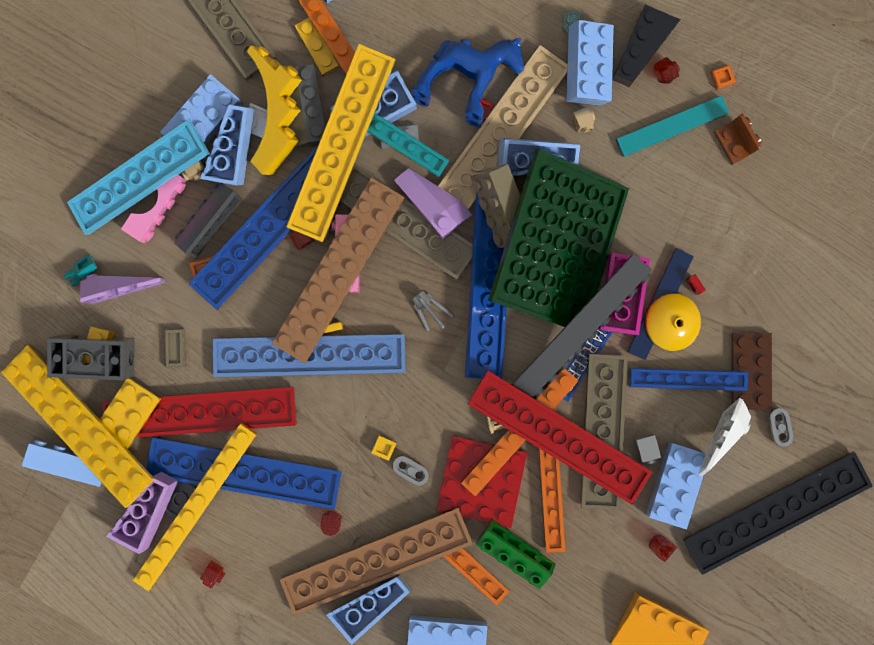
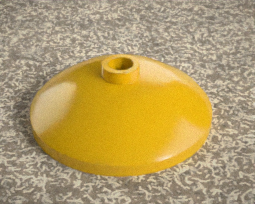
M663 295L656 299L648 309L645 320L646 331L651 341L659 348L668 351L682 350L691 345L699 334L701 327L700 312L695 303L684 295ZM677 320L681 322L679 326L676 324Z

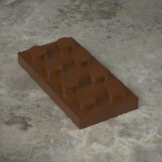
M732 333V371L748 372V391H732V404L741 398L748 410H772V333Z

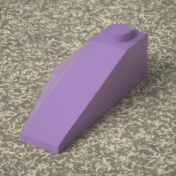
M410 168L394 179L396 184L442 239L472 216L459 199Z
M97 274L86 276V280L80 281V301L82 303L95 304L163 284L165 280L152 277L98 276Z

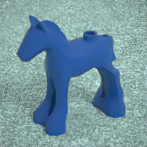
M521 37L515 38L512 41H499L486 51L471 47V43L465 39H461L460 42L444 41L439 51L433 55L435 60L430 61L411 91L414 95L415 103L428 107L431 100L430 87L434 79L441 73L456 68L466 77L475 80L465 111V121L469 125L481 128L484 111L480 101L484 91L492 81L498 65L505 63L516 74L524 71L521 46L519 44Z

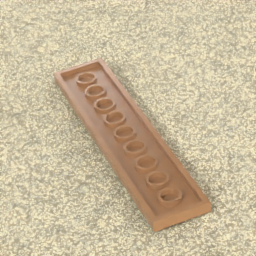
M371 177L273 340L272 344L306 364L404 201V196Z
M457 507L282 577L280 582L293 615H297L473 545V541L460 509Z

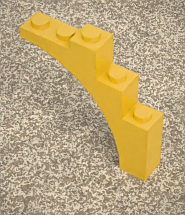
M251 45L247 52L256 63L262 75L268 106L264 135L258 150L250 162L262 175H273L299 142L294 136V131L288 127L301 111L296 106V101L290 95L302 79L297 75L298 71L295 68L283 66L275 59H272L267 49L262 46L256 47Z

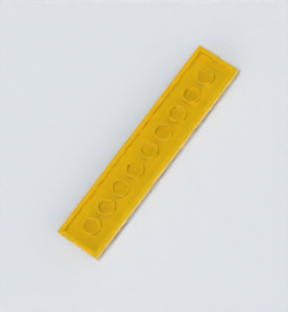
M358 44L287 228L321 242L324 241L396 61L395 58Z
M27 345L1 372L124 508H128L155 480L62 378L47 377V362L32 346Z

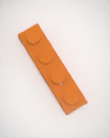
M464 548L443 556L496 606L510 592L505 585Z

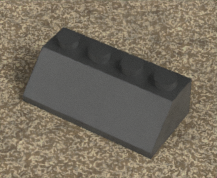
M314 64L296 66L293 68L298 71L297 75L302 81L290 97L296 101V106L301 111L288 127L294 131V136L299 140L294 149L317 146L325 131Z
M223 183L217 184L211 190L212 195L209 199H205L200 204L198 213L189 218L187 221L188 226L184 230H180L175 237L176 241L174 244L185 254L195 259L242 201L240 196Z

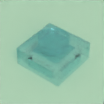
M563 11V32H569L571 24L582 20V11Z

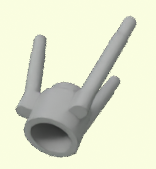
M422 291L412 299L415 304L413 307L417 311L426 331H429L430 328L422 313L424 310L430 313L441 328L445 327L430 308L432 303L451 318L454 317L430 293L426 294Z

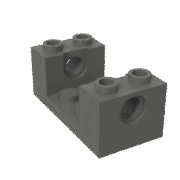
M57 335L47 338V377L124 381L134 376V338L114 337L108 340L78 339V335ZM84 354L90 355V364H86L83 361Z

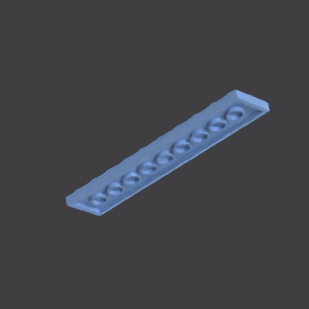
M405 334L322 336L306 364L274 346L272 342L275 337L213 339V377L406 373Z

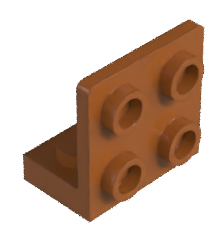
M744 114L739 115L732 122L714 131L716 138L732 165L762 148L760 137L754 134L751 128V121Z

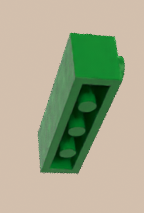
M494 520L488 524L476 543V546L482 551L494 557L498 562L504 564L515 574H518L538 589L553 574L556 563Z

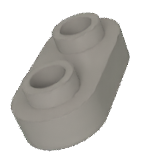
M775 408L768 415L772 439L776 445L785 447L793 441L790 416L786 410ZM777 414L781 417L779 421L775 420ZM781 433L784 434L783 440L779 439V435Z
M399 456L393 462L395 473L411 483L423 485L427 482L429 478L428 470L409 457ZM405 462L406 468H400L399 463ZM422 472L423 477L417 478L415 474Z

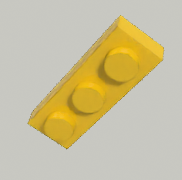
M307 18L296 24L295 28L322 76L339 68L333 54L311 20Z

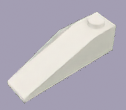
M739 398L722 412L698 473L699 476L702 477L710 471L740 437L749 431L751 415L743 399Z

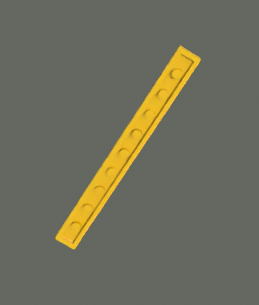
M243 423L238 426L133 579L135 583L148 592L151 590L256 437V432Z

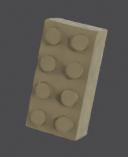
M508 164L488 168L471 176L473 189L477 192L480 207L484 210L486 222L493 233V240L499 248L505 247L520 199V193Z

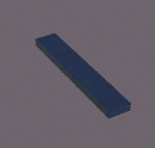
M677 248L674 250L641 321L639 335L634 336L627 351L628 353L646 360L653 345L645 326L648 309L659 297L666 294H677L694 256Z

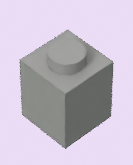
M650 434L633 439L640 462H645L648 465L656 463V459L661 458L655 435Z

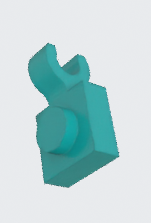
M88 253L73 264V269L64 273V278L68 280L74 277L70 280L71 286L77 285L79 278L83 279L85 276L92 274L97 268L94 258Z

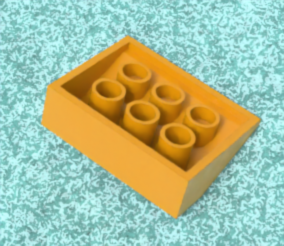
M635 591L610 644L703 645L709 630L704 625Z

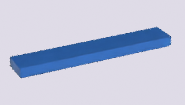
M630 368V387L748 391V372Z

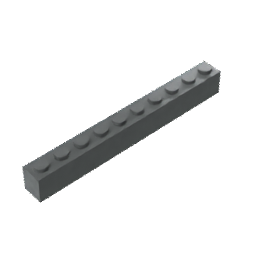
M633 253L511 385L532 398L534 396L539 397L545 390L543 386L547 382L551 384L558 376L556 372L560 368L564 370L571 362L569 358L573 354L577 356L583 350L582 344L586 340L590 342L597 334L596 329L600 325L604 327L610 321V314L613 311L617 313L624 306L622 302L625 298H631L638 289L636 287L639 283L642 282L644 284L651 277V268Z

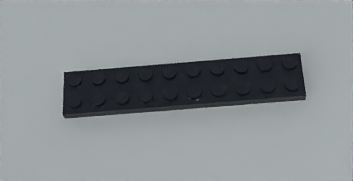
M852 451L684 538L683 541L700 574L703 575L873 487L858 456Z

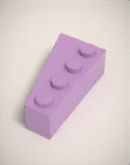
M163 472L153 476L155 480L127 508L122 518L117 521L115 527L108 533L107 538L138 554H141L150 547L178 480Z

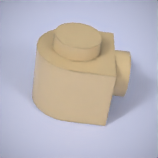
M585 107L572 112V119L577 133L581 131L586 133L594 129L595 115L592 109L589 110Z
M200 160L183 171L182 175L186 181H192L193 179L197 181L200 179L202 172H204L205 166Z

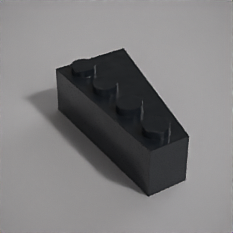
M645 5L612 80L630 87L681 19Z

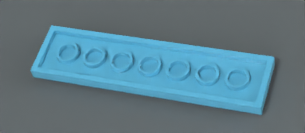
M187 119L67 203L84 234L90 235L210 153L192 121Z

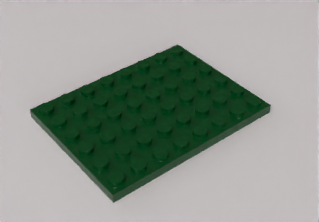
M535 149L488 301L565 327L598 292L629 188L542 149Z

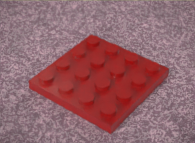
M452 436L436 512L445 513L459 507L463 518L486 523L494 520L501 526L511 528L527 452L517 450L484 488L474 496L461 482L494 445Z

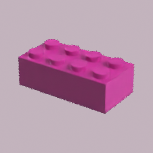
M609 254L604 284L631 255ZM638 257L647 266L650 265V258ZM647 281L644 284L640 282L636 287L638 289L631 298L626 297L622 302L624 306L617 313L613 311L609 316L611 318L604 327L600 325L597 330L633 336L639 335Z

